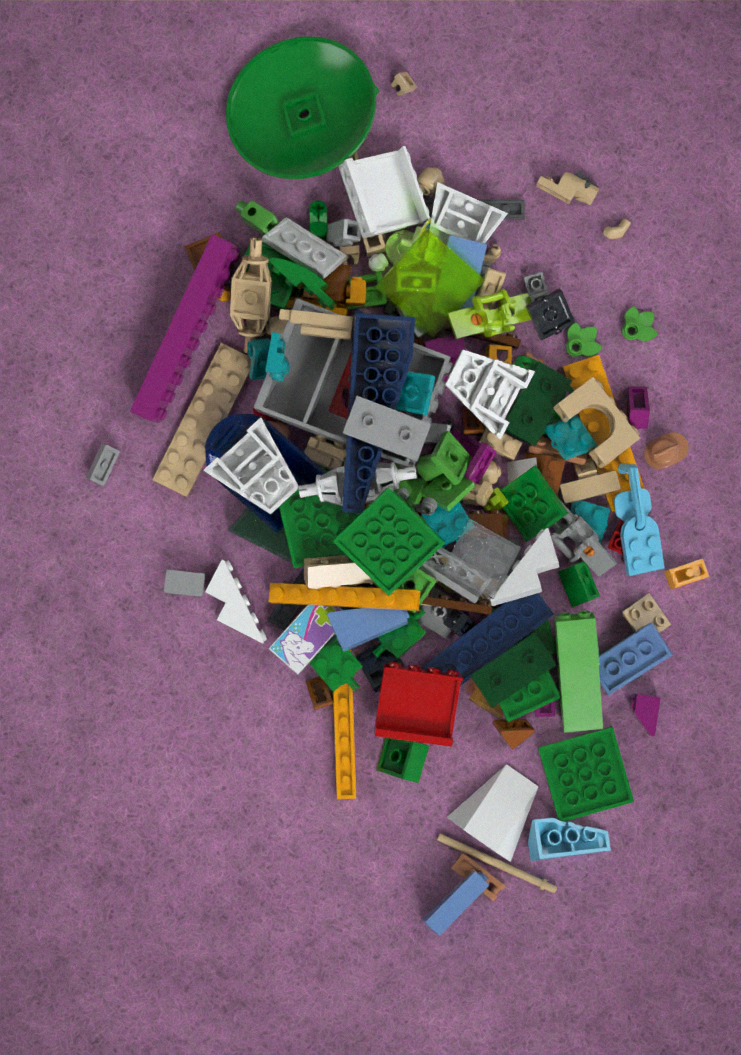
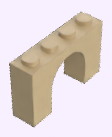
M594 377L553 407L565 423L581 410L587 408H594L605 414L610 424L609 435L602 444L589 453L600 469L640 439L637 429L628 423L624 412L618 410L614 399L605 393L600 381L595 380Z

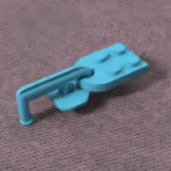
M621 463L618 466V471L621 474L628 473L631 490L620 492L615 496L614 508L616 516L624 521L621 528V543L626 575L632 576L664 569L659 528L657 523L647 516L652 508L650 494L640 486L638 467L635 464Z

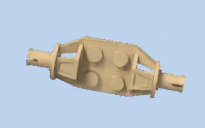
M250 238V255L242 256V262L232 277L230 317L238 329V334L245 336V353H248L247 343L249 340H256V337L264 335V328L270 316L272 281L267 265L269 258L261 256L263 241L261 238H258V240L257 238ZM250 264L249 271L246 272L247 265ZM243 319H246L247 327L244 326Z

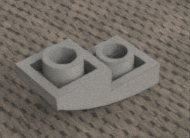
M542 271L523 276L531 303L549 294Z

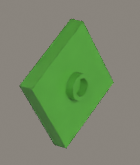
M443 473L421 491V495L424 498H433L438 506L450 511L475 487V484L463 476L459 484L453 485Z

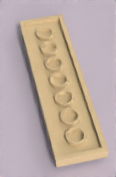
M220 344L152 479L153 481L188 497L250 373L251 359L249 356L227 345Z

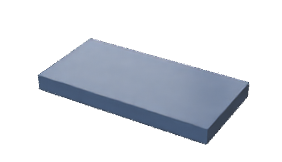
M449 236L431 311L447 314L472 307V297L475 296L487 244Z
M650 622L599 655L600 684L608 695L673 655V652L653 622Z

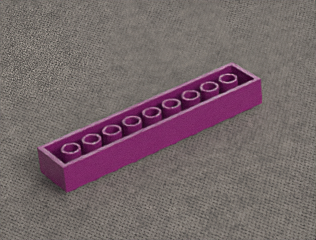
M213 234L211 235L130 412L151 422L160 423L161 420L165 419L168 412L166 410L167 406L173 402L176 395L174 391L177 385L180 386L183 381L184 375L182 374L185 368H188L191 364L193 350L196 351L200 344L199 337L208 327L207 320L215 312L217 299L223 295L224 283L230 279L233 272L231 268L240 258V248Z

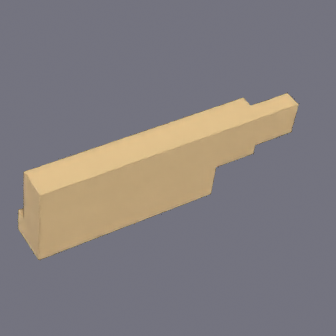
M280 309L279 320H288L291 324L302 325L301 335L351 340L354 319L352 316Z

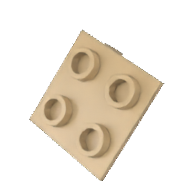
M650 593L622 611L623 618L625 617L628 623H630L629 627L632 626L633 632L638 631L650 622H653L659 633L671 625Z

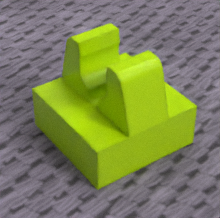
M497 487L493 490L487 504L483 508L486 512L489 510H500L509 501Z

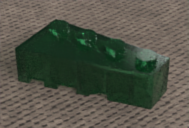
M251 503L227 531L292 564L284 528L264 510Z

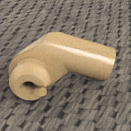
M623 218L618 227L608 226L603 230V234L608 239L621 238L631 222Z
M492 245L491 249L485 254L483 262L493 264L501 256V247L499 245Z

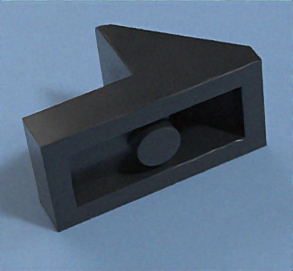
M453 609L443 622L446 627L459 637L475 626V623L467 615L460 613L456 609Z

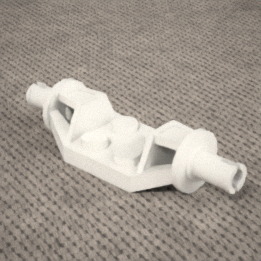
M378 462L366 503L373 502L388 486L395 490L399 489L400 481L417 479L416 467L398 469L395 462H391V464ZM344 466L337 467L322 476L317 475L316 483L299 485L300 497L318 495L321 502L327 501L342 506ZM393 481V483L382 487V484ZM325 492H335L336 495H327Z

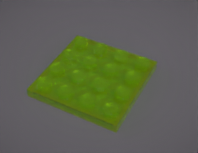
M427 228L381 279L376 288L409 317H415V322L434 338L449 321L447 313L458 311L485 279Z

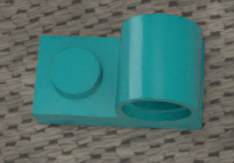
M268 338L249 340L247 343V351L251 359L249 373L251 381L265 379L267 375L265 369L270 347V340Z

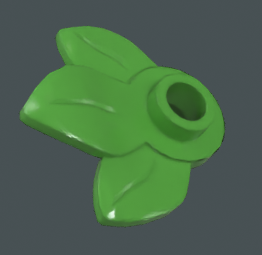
M635 306L631 307L625 314V324L622 327L624 338L627 340L639 339L644 342L655 338L658 333L651 328L654 313L642 312L639 314ZM628 328H633L635 333L629 334Z
M574 323L568 329L569 341L566 344V351L570 356L578 357L585 355L591 357L601 351L602 346L594 342L597 335L596 327H586L581 330V327ZM577 344L579 350L574 351L572 345Z

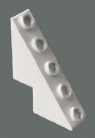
M548 528L542 529L537 534L536 542L533 546L530 544L524 551L525 556L521 561L517 560L512 567V573L502 579L501 587L498 591L494 590L488 600L491 601L492 606L542 592L537 574L559 567Z
M221 560L205 591L225 602L217 620L264 644V641L267 640L263 630L259 631L256 626L259 621L255 613H250L247 607L250 605L247 596L241 595L239 589L242 586L238 578H233L231 574L233 567L230 561Z

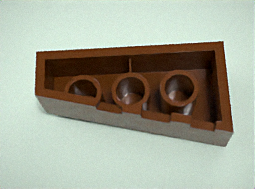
M490 510L489 514H482V511H470V514H467L475 529L463 535L462 539H495V537L510 539V518L505 514H501L500 510Z

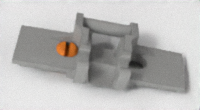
M563 504L568 511V514L563 517L567 520L568 525L563 524L560 520L551 525L556 530L550 535L553 543L569 559L568 562L570 564L581 557L598 577L615 566L617 562L598 542V535L581 516L573 515ZM569 536L576 543L577 546L573 550L574 553L561 538Z

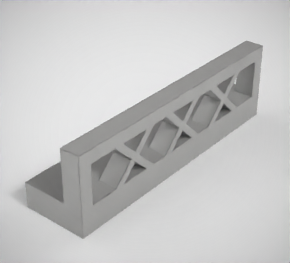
M442 547L419 567V569L473 603L477 602L491 579ZM445 556L449 559L450 564H442L439 557ZM456 567L464 568L467 575L458 574ZM478 577L484 581L481 587L473 583L472 578Z

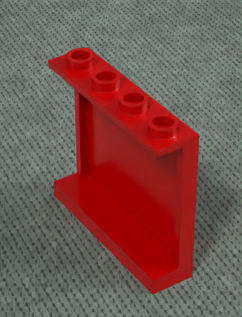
M398 662L384 664L374 735L452 747V734L460 684L463 681L462 675L455 670L441 672L439 671L440 669L435 667H428V670L420 669V666L409 664L408 667L401 666V663Z

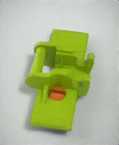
M501 289L497 293L481 297L473 296V307L447 313L455 339L483 333L485 337L513 331L515 329L513 324L531 320L526 308L527 305L531 304L528 293L509 297L507 291ZM499 300L497 302L499 308L489 310V308L484 309L483 304Z

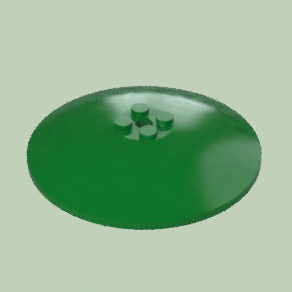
M313 36L296 37L280 41L253 57L236 77L226 105V124L230 139L241 157L252 167L264 174L281 179H305L319 176L341 165L344 160L349 159L366 139L376 112L374 82L363 61L352 50L339 42ZM302 112H309L306 118H300Z

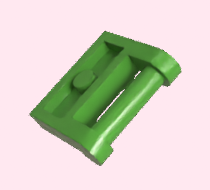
M382 271L375 274L356 276L361 277L366 282L377 281L378 286L366 287L365 307L348 306L349 310L387 304Z

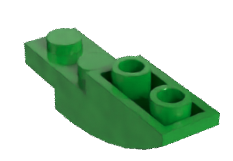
M278 258L269 259V262L273 264L270 268L278 276L282 273L286 277L284 281L291 288L296 286L300 290L303 287L311 296L315 294L319 298L317 302L324 309L328 306L333 310L337 306L324 292L329 286L316 274L291 261Z

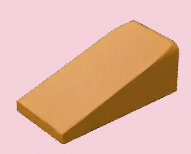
M703 558L664 571L670 589L709 577Z

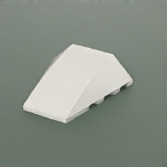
M437 182L424 261L442 269L450 235L485 244L508 213Z
M462 350L444 385L501 440L509 424L505 418L519 390L527 388L535 371Z
M260 418L246 430L248 433L220 459L217 457L203 471L269 514H272L299 489V486L262 418Z
M506 764L449 814L447 818L511 862L538 786Z

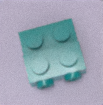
M272 332L265 371L272 380L283 382L285 375L290 372L291 363L284 354L286 342H284L282 335L276 332Z

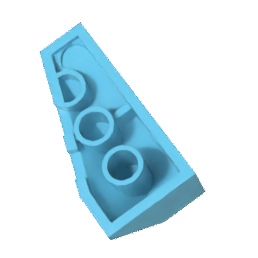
M555 818L532 820L528 839L531 861L611 851L608 831L585 827L572 822H564Z

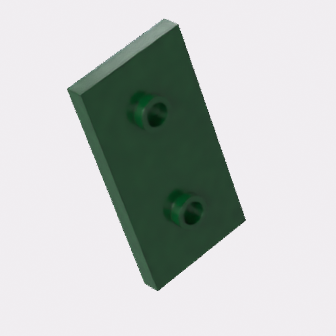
M541 362L537 363L527 388H523L506 418L509 424L505 431L533 447L537 445L555 413L553 407L561 402L572 380Z
M534 632L470 675L490 707L493 708L557 664Z

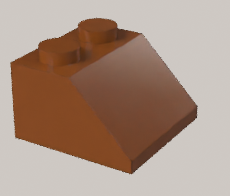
M341 264L323 279L329 286L324 292L335 303L346 304V290L350 281L351 265ZM304 290L303 297L313 300L319 299L315 294L311 296Z
M526 453L525 459L536 458L537 468L554 493L558 495L565 460L548 455Z

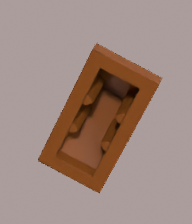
M462 406L463 435H483V423L466 406Z
M320 676L306 681L314 710L333 704L328 686Z
M514 719L510 722H507V720H493L492 722L493 726L512 750L535 732V729L526 719Z

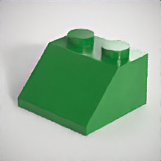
M385 738L377 771L419 783L429 745L414 741Z

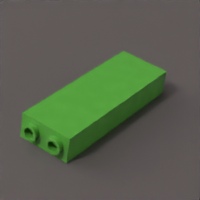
M587 610L579 611L578 614L560 613L558 616H554L561 696V717L564 733L603 729L596 618L593 612Z

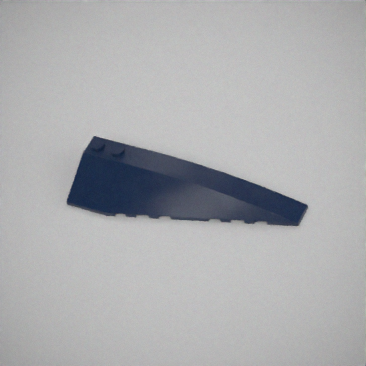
M354 314L347 419L356 396L393 410L396 409L413 358L415 317ZM346 435L342 512L361 513L364 509L383 448Z

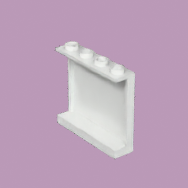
M405 146L401 147L398 151L354 161L353 158L346 159L338 166L363 238L420 225L430 218L429 209L423 199L422 189L417 181V174L413 170L411 157Z

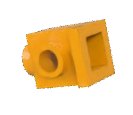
M351 277V285H347L346 297H350V299H346V306L365 307L366 280H362L361 277Z

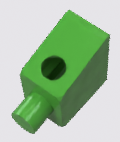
M241 200L235 210L241 213L240 216L244 223L262 236L279 223L274 214L252 200L248 204Z

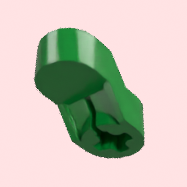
M317 200L310 204V232L324 240L327 235V206L324 202Z

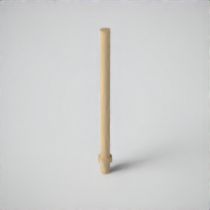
M439 834L437 841L540 887L539 889L542 891L545 889L555 894L557 886L548 883L547 879L542 880L450 837Z

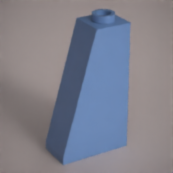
M359 608L330 612L327 614V617L342 651L345 652L406 625L409 614L407 610Z
M473 870L421 920L435 934L440 936L489 886L486 882L488 878L481 871L477 873Z

